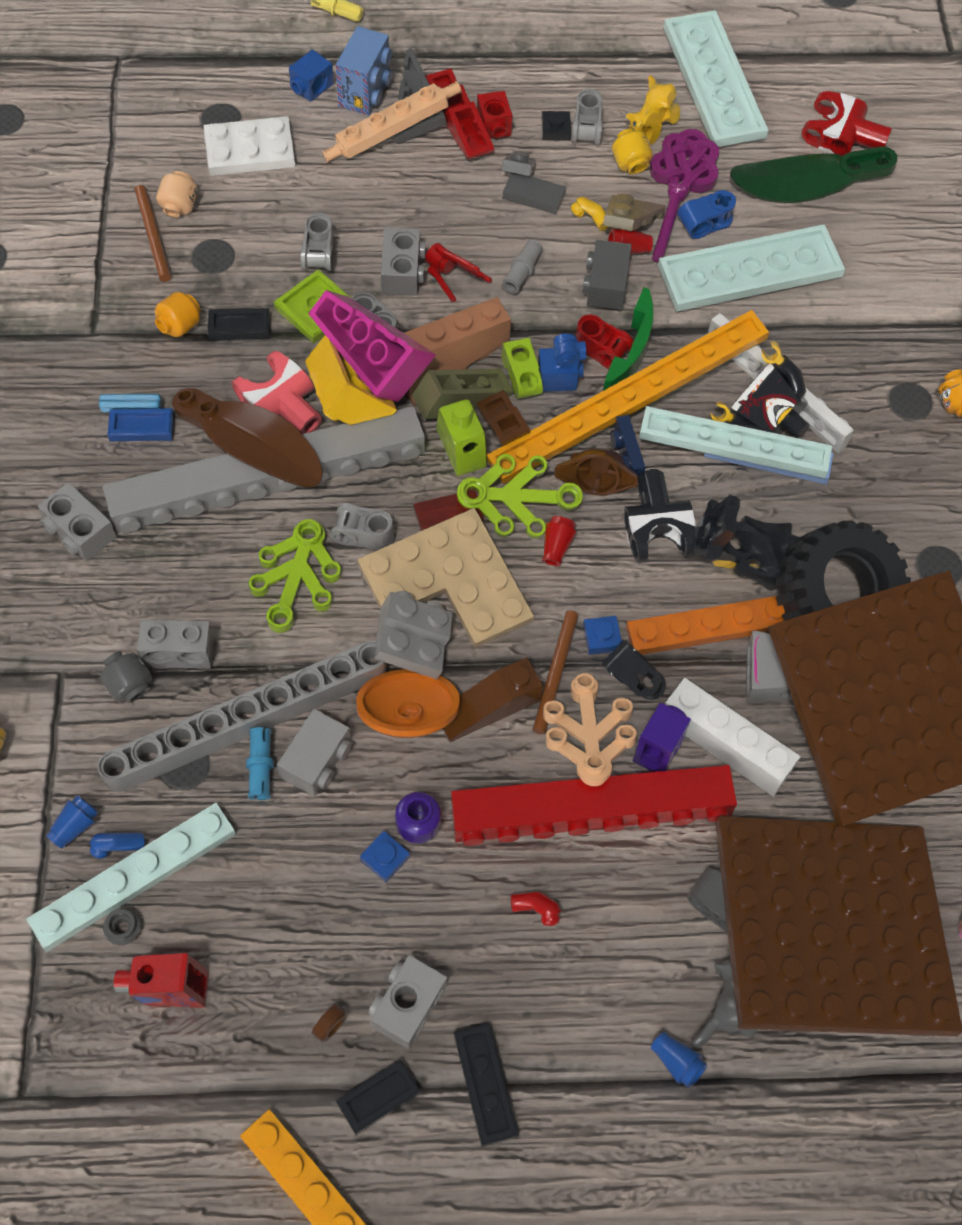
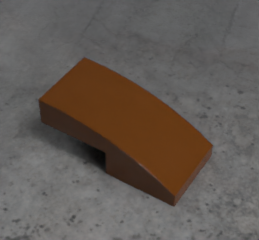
M504 390L476 403L484 421L502 446L531 433L516 406H513Z

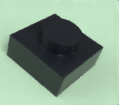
M542 111V140L570 141V111Z

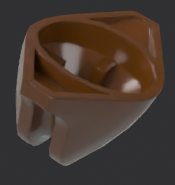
M590 448L579 453L576 452L571 455L570 460L560 463L555 467L556 478L565 483H574L583 492L592 495H608L635 488L638 485V475L624 463L620 454L610 449Z

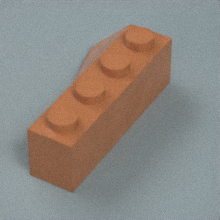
M498 297L404 332V334L436 354L406 392L413 406L417 404L412 394L428 370H467L470 364L476 360H483L502 347L503 343L510 341L511 318Z

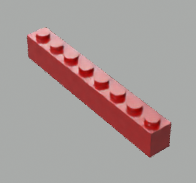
M730 765L610 776L605 783L599 786H590L581 779L451 791V811L455 843L463 842L466 846L479 845L484 840L498 839L499 842H513L518 840L520 836L531 835L536 839H546L553 837L554 833L562 832L578 836L587 834L593 829L617 832L623 830L624 826L638 825L641 829H650L657 827L659 823L673 822L674 825L682 826L691 824L696 819H708L709 822H716L719 816H732L737 806Z

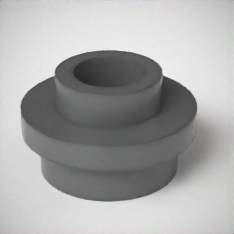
M126 908L112 911L106 917L103 924L105 937L112 944L119 946L133 942L138 937L141 929L140 919L136 913ZM126 922L129 924L126 932L117 933L116 929L120 923Z

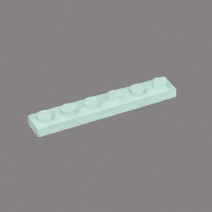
M648 406L645 409L639 439L821 478H826L832 451V445Z
M214 803L36 912L26 920L42 948L48 952L235 836L236 833L218 804Z

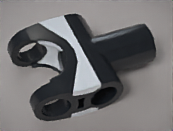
M649 469L638 474L637 486L641 505L625 506L624 508L627 539L635 561L637 563L648 561V543L656 538L672 540L677 545L679 551L682 552L684 558L694 557L695 519L691 502L689 500L670 502L664 472L658 469Z

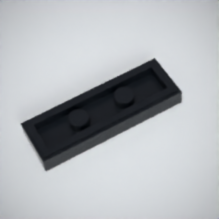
M490 1023L454 1032L453 1035L481 1147L518 1138L519 1134Z

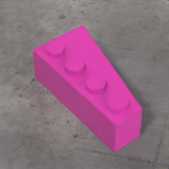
M326 290L308 313L378 398L399 402L436 356V354L348 296Z

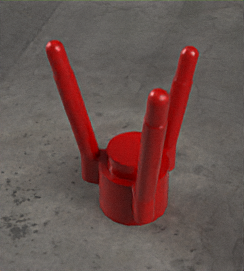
M440 243L432 245L426 253L425 261L430 265L427 272L436 279L451 302H455L456 297L440 273L444 272L447 274L451 272L455 265L487 283L492 282V279L481 272L478 266L452 253Z

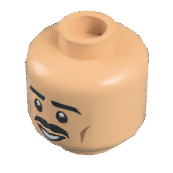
M173 171L162 177L156 201L163 208V212L166 215L178 218L180 215H187L192 212L198 195V187L189 174Z

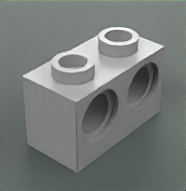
M384 228L381 265L382 294L417 295L418 283H424V265H419V259L425 260L426 242L420 241V229Z
M69 482L38 505L43 517L40 520L42 526L52 536L57 533L62 538L61 542L67 551L73 556L78 553L86 562L117 538L111 521ZM64 512H69L66 515L60 516ZM84 532H90L88 535L80 536Z
M141 620L137 651L147 668L211 669L214 637L209 621Z

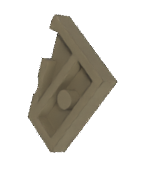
M628 194L611 195L603 226L634 231L640 226L652 223L653 216L662 219L666 205L635 200L633 196Z

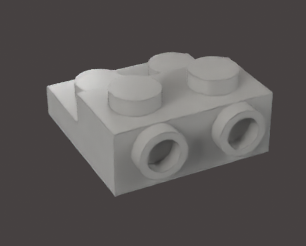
M406 591L390 592L380 608L374 659L438 679L443 670L444 648L450 639L452 612L443 610V606L438 602L423 603L414 600L413 596Z

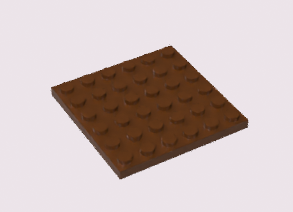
M950 570L782 621L768 627L830 808L838 826L857 822L962 784V602Z
M718 817L715 824L738 1029L957 1037L962 1033L961 1018L923 827L855 823L838 826L836 822Z

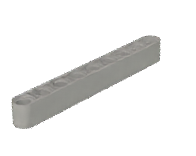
M376 641L364 642L108 751L98 761V772L108 789L114 792L126 791L250 737L249 730L251 728L263 727L264 731L265 728L274 727L357 691L373 677L387 672L388 663L380 661L375 665L366 664L365 661L367 659L374 658ZM340 671L349 673L345 678L334 677V674ZM310 684L318 686V688L312 692H305L302 690L305 686ZM276 698L286 699V702L282 705L275 706L271 704ZM247 711L255 713L250 719L244 720L239 718L242 713ZM213 725L223 726L217 733L207 732ZM180 739L190 740L185 747H175L176 742ZM157 753L156 758L152 761H142L146 754ZM115 767H124L121 774L109 776V773Z

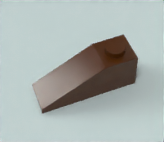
M527 657L495 671L459 695V712L455 719L443 728L449 743L540 702L543 685Z

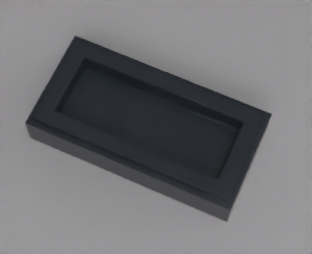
M269 308L208 309L209 340L270 339Z
M400 1059L337 1099L336 1103L356 1136L419 1096L421 1091Z

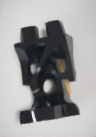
M729 495L720 503L710 500L706 512L695 530L693 538L694 552L702 555L703 560L712 561L714 566L731 568L739 577L754 579L768 590L774 591L776 589V577L782 575V571L778 569L780 561L788 556L786 550L791 544L799 541L800 538L792 534V524L766 523L746 515L741 519V522H737V514L740 508V499L738 497ZM733 537L737 538L741 543L740 549H735L730 544V540Z

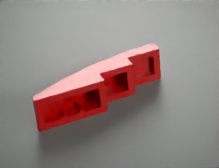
M452 68L426 75L429 85L434 83L442 89L457 81ZM460 85L462 93L447 99L449 107L443 109L442 112L446 119L447 128L469 160L494 152L495 148L474 101L470 102L463 85Z

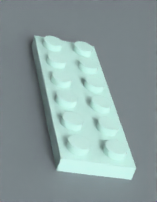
M716 10L664 19V31L709 139L716 143L718 147L767 138L768 128Z
M825 224L659 258L658 268L676 312L843 277L845 267Z

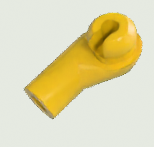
M586 197L576 198L577 201L571 204V210L577 217H582L586 212L591 216L600 231L609 228L608 226H603L605 211L600 204Z

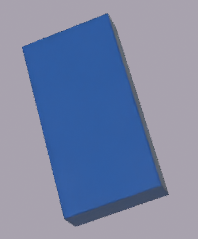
M173 408L110 409L107 435L109 442L172 441Z

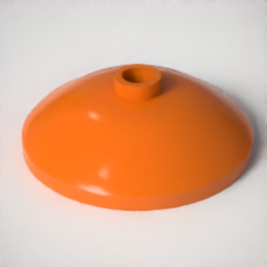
M407 669L389 671L373 677L360 688L356 697V709L361 720L375 731L397 738H417L433 734L450 724L457 716L460 707L459 693L449 680L442 676L434 679Z

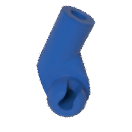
M98 833L90 840L91 847L89 851L93 857L98 859L107 857L110 851H138L144 847L143 833Z

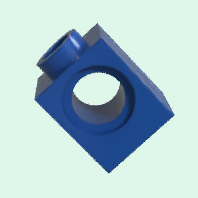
M313 49L289 66L292 90L309 102L334 85L332 63Z

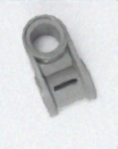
M585 89L578 94L572 132V142L574 143L577 140L594 141L595 144L600 145L603 99L597 90Z
M314 213L306 220L304 241L301 246L302 270H307L308 267L326 268V271H332L333 229L332 220L326 214Z
M343 503L338 506L337 514L339 517L336 526L330 532V537L333 541L345 546H358L376 551L394 543L393 521L391 515L386 511L359 507L350 503ZM376 529H385L382 532H374Z

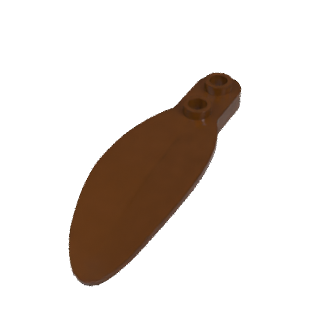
M196 388L182 389L173 397L172 406L178 417L204 430L208 438L231 457L259 471L298 486L315 487L322 481V467L312 446L291 423L276 413L249 403L220 401Z

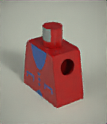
M188 953L135 956L132 959L131 970H117L115 972L113 985L116 993H129L130 996L147 1006L205 1008L209 970Z

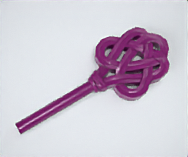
M687 129L680 133L666 135L662 142L661 152L655 154L650 163L651 177L658 183L668 184L667 192L669 197V203L652 255V260L655 262H659V258L665 255L680 202L688 196L689 191L696 193L711 191L717 183L718 168L716 164L719 156V147L697 129Z

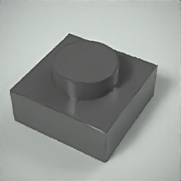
M513 151L512 154L508 153L504 158L502 171L530 176L535 169L536 159L529 158V154L526 152Z

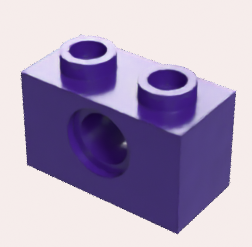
M660 702L639 738L633 762L651 772L667 771L682 745L691 719L678 707L666 706Z

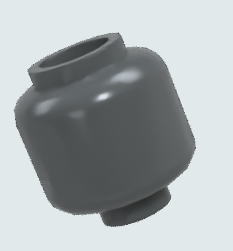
M118 651L104 660L103 663L106 667L100 674V680L116 701L126 700L129 704L141 698L150 690L149 683L152 675L136 653L132 652L123 655L121 651Z

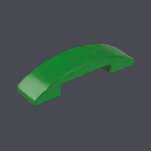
M643 287L634 309L631 328L638 330L629 355L626 360L614 356L604 381L603 391L635 374L645 357L653 323V301L648 288Z

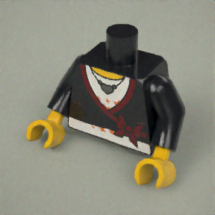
M772 341L770 342L771 346L777 352L769 356L764 350H761L762 358L768 364L732 404L730 408L734 411L730 413L726 404L719 401L716 402V405L724 408V413L721 416L709 414L714 421H726L729 424L780 435L787 429L796 438H799L810 426L799 415L808 404L804 397L806 387L802 371L786 355H781L779 344Z

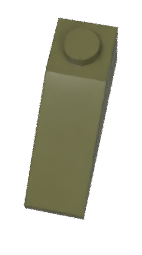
M502 369L428 370L412 394V397L424 419H437L438 410L443 406L467 399L471 402L473 409H476L477 402L502 390L510 397L513 395L514 390Z

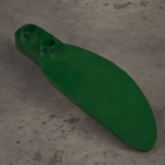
M876 147L850 152L844 156L825 153L798 155L741 164L731 169L730 176L739 188L754 197L777 203H800L832 195L856 181L892 174L896 168L897 154L891 148Z

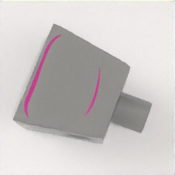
M752 631L747 643L746 702L793 700L770 634Z

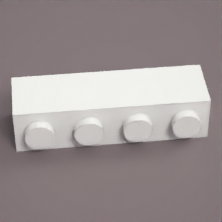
M686 678L682 680L665 702L666 706L678 707L691 719L685 734L686 737L727 765H730L731 768L773 797L801 757Z

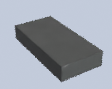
M511 172L504 187L502 198L557 214L566 193V186Z

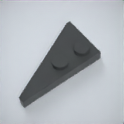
M412 48L406 50L407 53L404 57L403 80L400 82L399 100L418 92L423 87L429 86ZM442 110L395 134L396 144L447 125Z

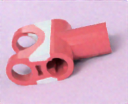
M273 351L267 356V362L275 373L271 380L264 383H255L238 376L231 381L234 392L240 402L253 404L281 415L301 434L316 431L322 422L321 415L303 399L314 390L310 378L295 362L279 351Z

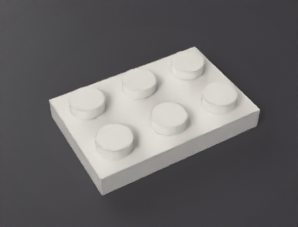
M288 116L204 125L210 176L295 167Z

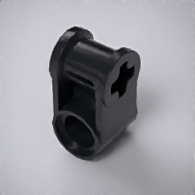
M624 639L601 664L617 680L646 700H656L666 690V681L663 675ZM646 677L652 679L651 682L654 687L651 690L645 688L646 685L643 683Z

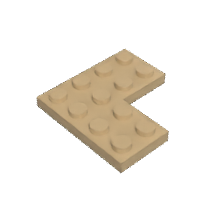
M475 508L357 559V564L380 608L390 592L406 591L413 596L414 600L420 602L428 601L445 593L474 648L534 620L533 613Z

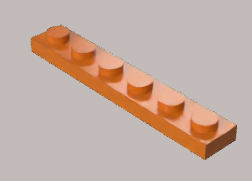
M776 596L627 621L626 631L630 645L642 655L748 637L751 636L752 631L769 633V626L785 621L782 614L786 612L783 605L778 606Z

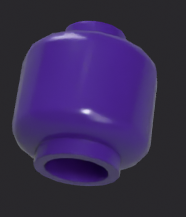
M414 792L407 794L399 801L395 811V824L402 838L411 843L421 844L430 841L437 835L441 825V810L438 802L432 796L423 792Z

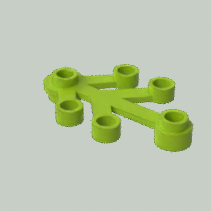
M509 454L500 455L497 458L496 464L482 477L464 479L457 489V498L460 504L468 509H479L494 525V532L499 537H508L514 529V523L511 518L502 516L490 501H502L526 526L527 535L532 539H538L543 536L546 524L542 519L536 518L523 503L558 504L561 509L572 511L580 505L583 498L582 490L574 483H565L559 490L522 489L534 477H539L545 473L547 461L539 455L531 457L527 466L503 488L490 486L501 475H509L513 472L515 459ZM508 460L511 463V467L503 469L500 466V461ZM535 461L540 462L543 469L536 471L532 468L531 464ZM474 489L478 492L479 496L471 499L467 496V491ZM563 495H572L573 503L564 502ZM506 522L510 529L503 532L499 530L498 524ZM533 523L539 524L541 532L533 533L530 525Z
M305 519L300 521L294 528L292 537L272 547H263L259 551L258 557L261 566L267 569L274 568L278 564L280 556L296 549L297 551L295 557L264 574H255L249 579L248 585L251 594L261 597L268 593L269 586L287 577L279 603L272 605L266 613L267 624L276 633H284L293 626L292 606L301 579L312 595V604L317 611H327L332 606L331 593L322 587L307 561L312 552L322 566V578L327 583L339 581L341 578V567L332 560L323 546L325 530L315 520ZM308 534H312L315 536L311 539L304 538V536ZM268 554L274 556V558L271 560L263 559V557ZM329 569L337 571L333 575L326 574V571ZM257 582L264 583L262 588L253 587ZM320 597L328 599L325 603H318L316 601ZM279 618L286 619V622L283 624L275 623Z

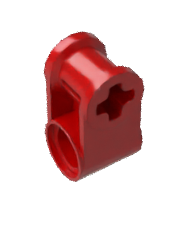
M587 314L582 316L577 323L575 336L578 341H585L586 355L599 362L605 368H610L614 356L622 358L625 352H630L634 343L631 336L625 331L603 321L598 316Z

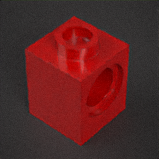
M505 90L477 94V110L490 139L511 136L512 113Z

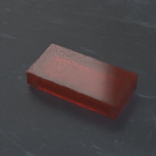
M474 489L468 490L467 496L471 499L477 498L476 491ZM457 493L413 504V510L420 531L471 510L460 504ZM475 509L481 521H484V514L479 509Z

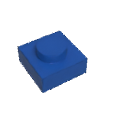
M617 616L584 619L583 629L589 655L612 652L622 641Z
M385 831L360 855V861L385 883L410 858V853Z

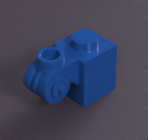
M560 334L553 340L554 348L539 349L538 366L543 392L577 390L578 378H583V360H586L585 341H578L577 337L573 334Z

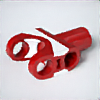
M824 91L816 97L814 108L828 120H809L801 131L803 139L811 146L831 154L844 156L850 153L854 143L869 148L885 147L892 128L866 120L868 107L861 99L838 92ZM821 100H828L833 106H825L821 103ZM808 129H813L820 135L814 136L809 133Z

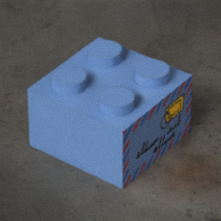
M360 26L356 27L336 63L339 107L370 116L374 106L380 104L385 86L390 85L393 76V70L390 69L392 49L389 48V35Z

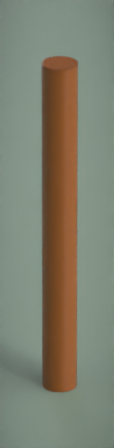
M138 185L134 188L159 279L162 282H167L171 279V274L147 190L144 185Z
M568 610L565 613L532 730L537 734H545L548 722L543 718V708L547 702L555 701L579 616L577 612Z

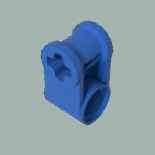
M716 191L713 194L685 202L679 208L677 214L692 239H699L707 234L730 227L733 221L731 211L735 208L736 198L729 191Z

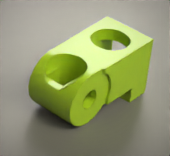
M530 337L503 343L501 360L504 368H507L516 398L522 399L541 395L543 393L542 379ZM515 349H524V351L512 353Z

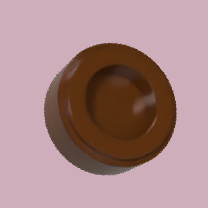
M334 1004L318 1020L312 1030V1034L321 1042H326L342 1026L347 1018V1012L338 1004Z

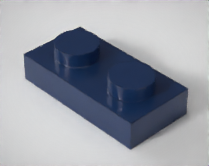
M629 415L616 417L615 428L610 432L612 446L614 449L618 448L624 463L638 475L644 472L646 467Z

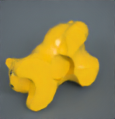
M652 75L648 76V92L646 93L643 107L639 112L626 114V118L630 121L628 127L634 131H642L646 134L650 145H653L659 138L663 122L675 124L679 120L680 107L677 103L673 102L676 97L675 85L671 83L657 84Z

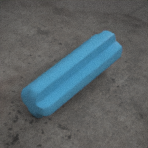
M101 394L99 397V407L102 412H109L110 409H159L162 407V399L160 394Z

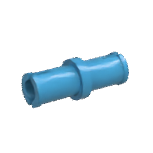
M255 727L249 730L250 756L246 759V768L249 769L248 798L254 800L255 796H257V800H268L271 798L270 770L274 768V760L271 758L272 730L265 728V732H263V727Z

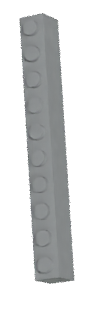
M414 406L396 410L390 416L353 425L344 423L302 434L312 446L320 461L323 471L320 483L328 478L352 475L359 470L383 467L390 462L402 459L410 460L425 454V436ZM228 454L102 485L116 534L133 532L140 527L155 523L164 524L172 519L186 515L195 516L205 510L217 507L225 508L236 502L260 499L267 494L278 491H291L298 487V485L285 482L244 464Z

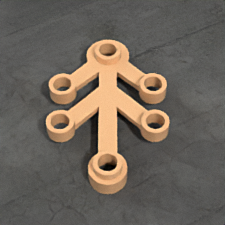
M582 673L576 676L571 683V697L575 702L580 703L582 725L564 713V706L559 701L547 702L543 708V718L546 722L556 724L558 727L547 731L546 746L552 751H558L577 764V774L585 784L599 786L610 777L612 773L611 762L625 749L633 747L636 743V729L631 725H621L616 729L615 740L601 752L599 750V742L622 721H627L632 717L633 704L626 698L614 700L612 711L596 725L594 701L598 696V682L592 675ZM624 708L626 709V711H620L618 709ZM550 711H557L558 713L552 714V713H549V712H550ZM567 733L584 744L585 752L567 742ZM622 735H628L630 738H623ZM552 738H560L561 740L554 741Z

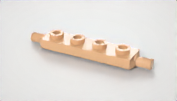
M457 81L443 89L433 83L402 100H398L393 105L373 113L355 125L345 128L343 131L335 134L336 145L322 151L325 160L328 163L340 155L351 158L449 107L447 99L462 93L461 87Z

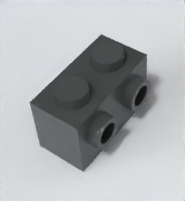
M596 239L594 252L588 251L586 269L591 270V275L585 274L582 293H588L587 306L622 310L631 244Z

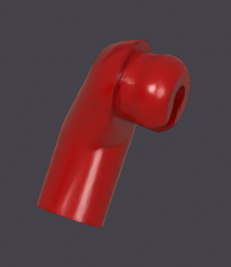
M536 891L510 894L512 912L534 910L541 914L543 925L554 926L559 923L560 905L544 893Z

